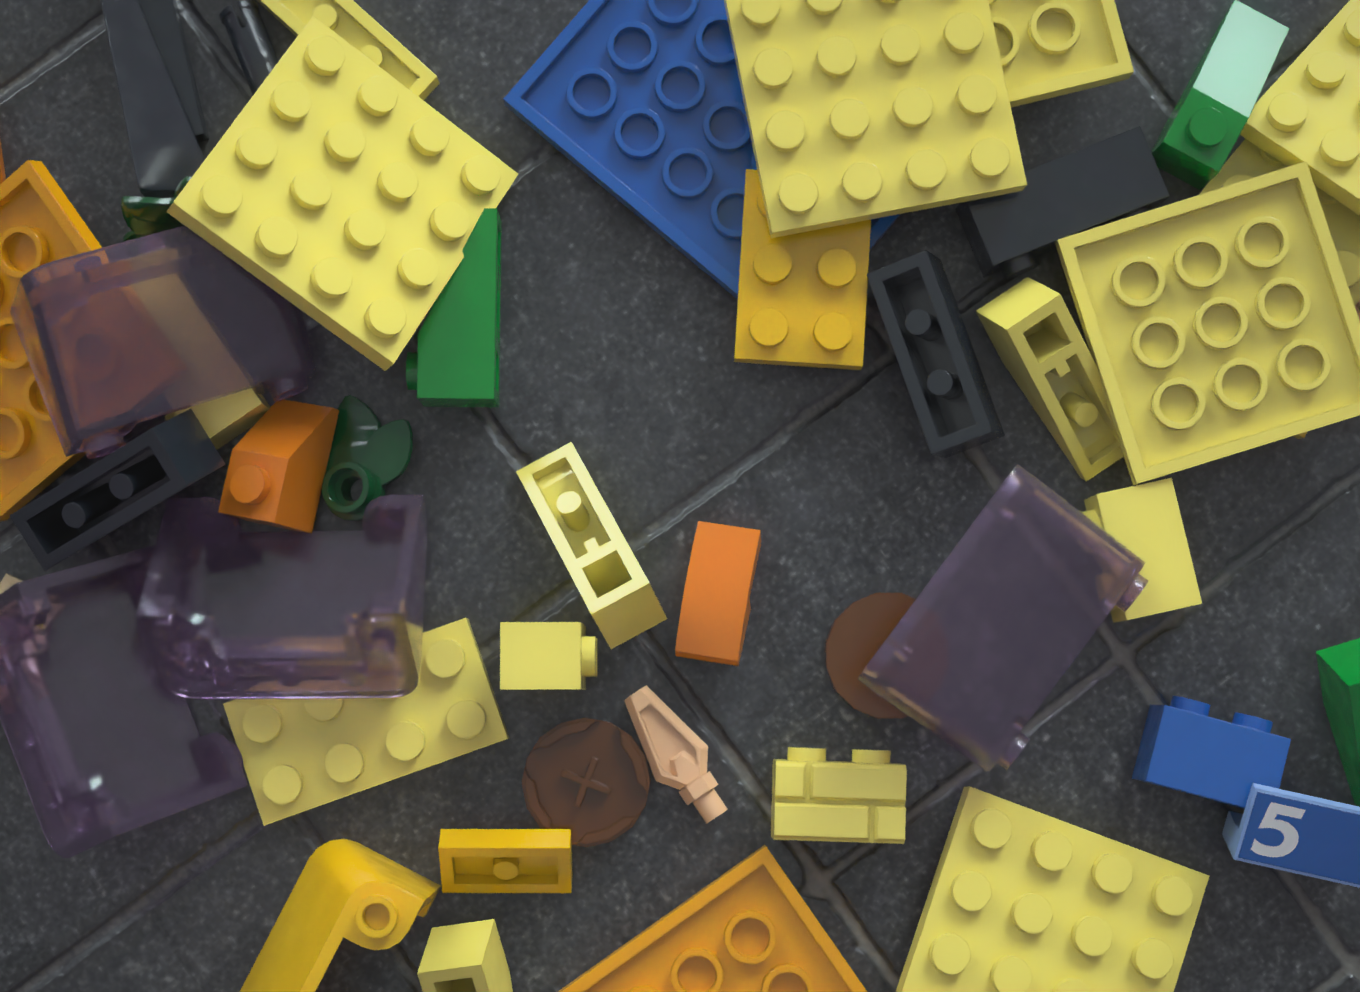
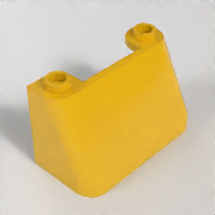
M344 838L331 840L321 845L309 857L240 992H315L343 937L361 947L374 951L391 948L403 940L410 931L417 916L425 917L441 885L358 842Z

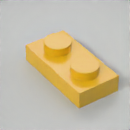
M440 829L438 851L442 893L572 892L571 829Z

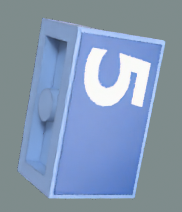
M1252 783L1244 813L1228 811L1222 835L1234 860L1360 888V807Z

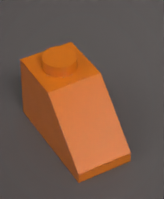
M278 399L232 449L218 512L258 524L312 534L339 410L332 407Z

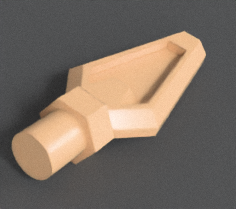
M647 685L626 698L624 702L655 780L681 790L679 794L687 806L693 803L706 824L728 810L714 789L719 784L711 772H707L708 745Z

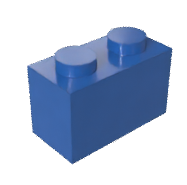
M1172 696L1170 706L1150 704L1132 779L1245 809L1252 783L1280 788L1291 739L1271 734L1272 721L1234 712L1232 723L1208 717L1211 705L1179 696Z

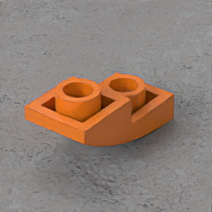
M698 521L681 605L675 646V655L677 657L739 666L751 610L750 594L762 542L761 530Z

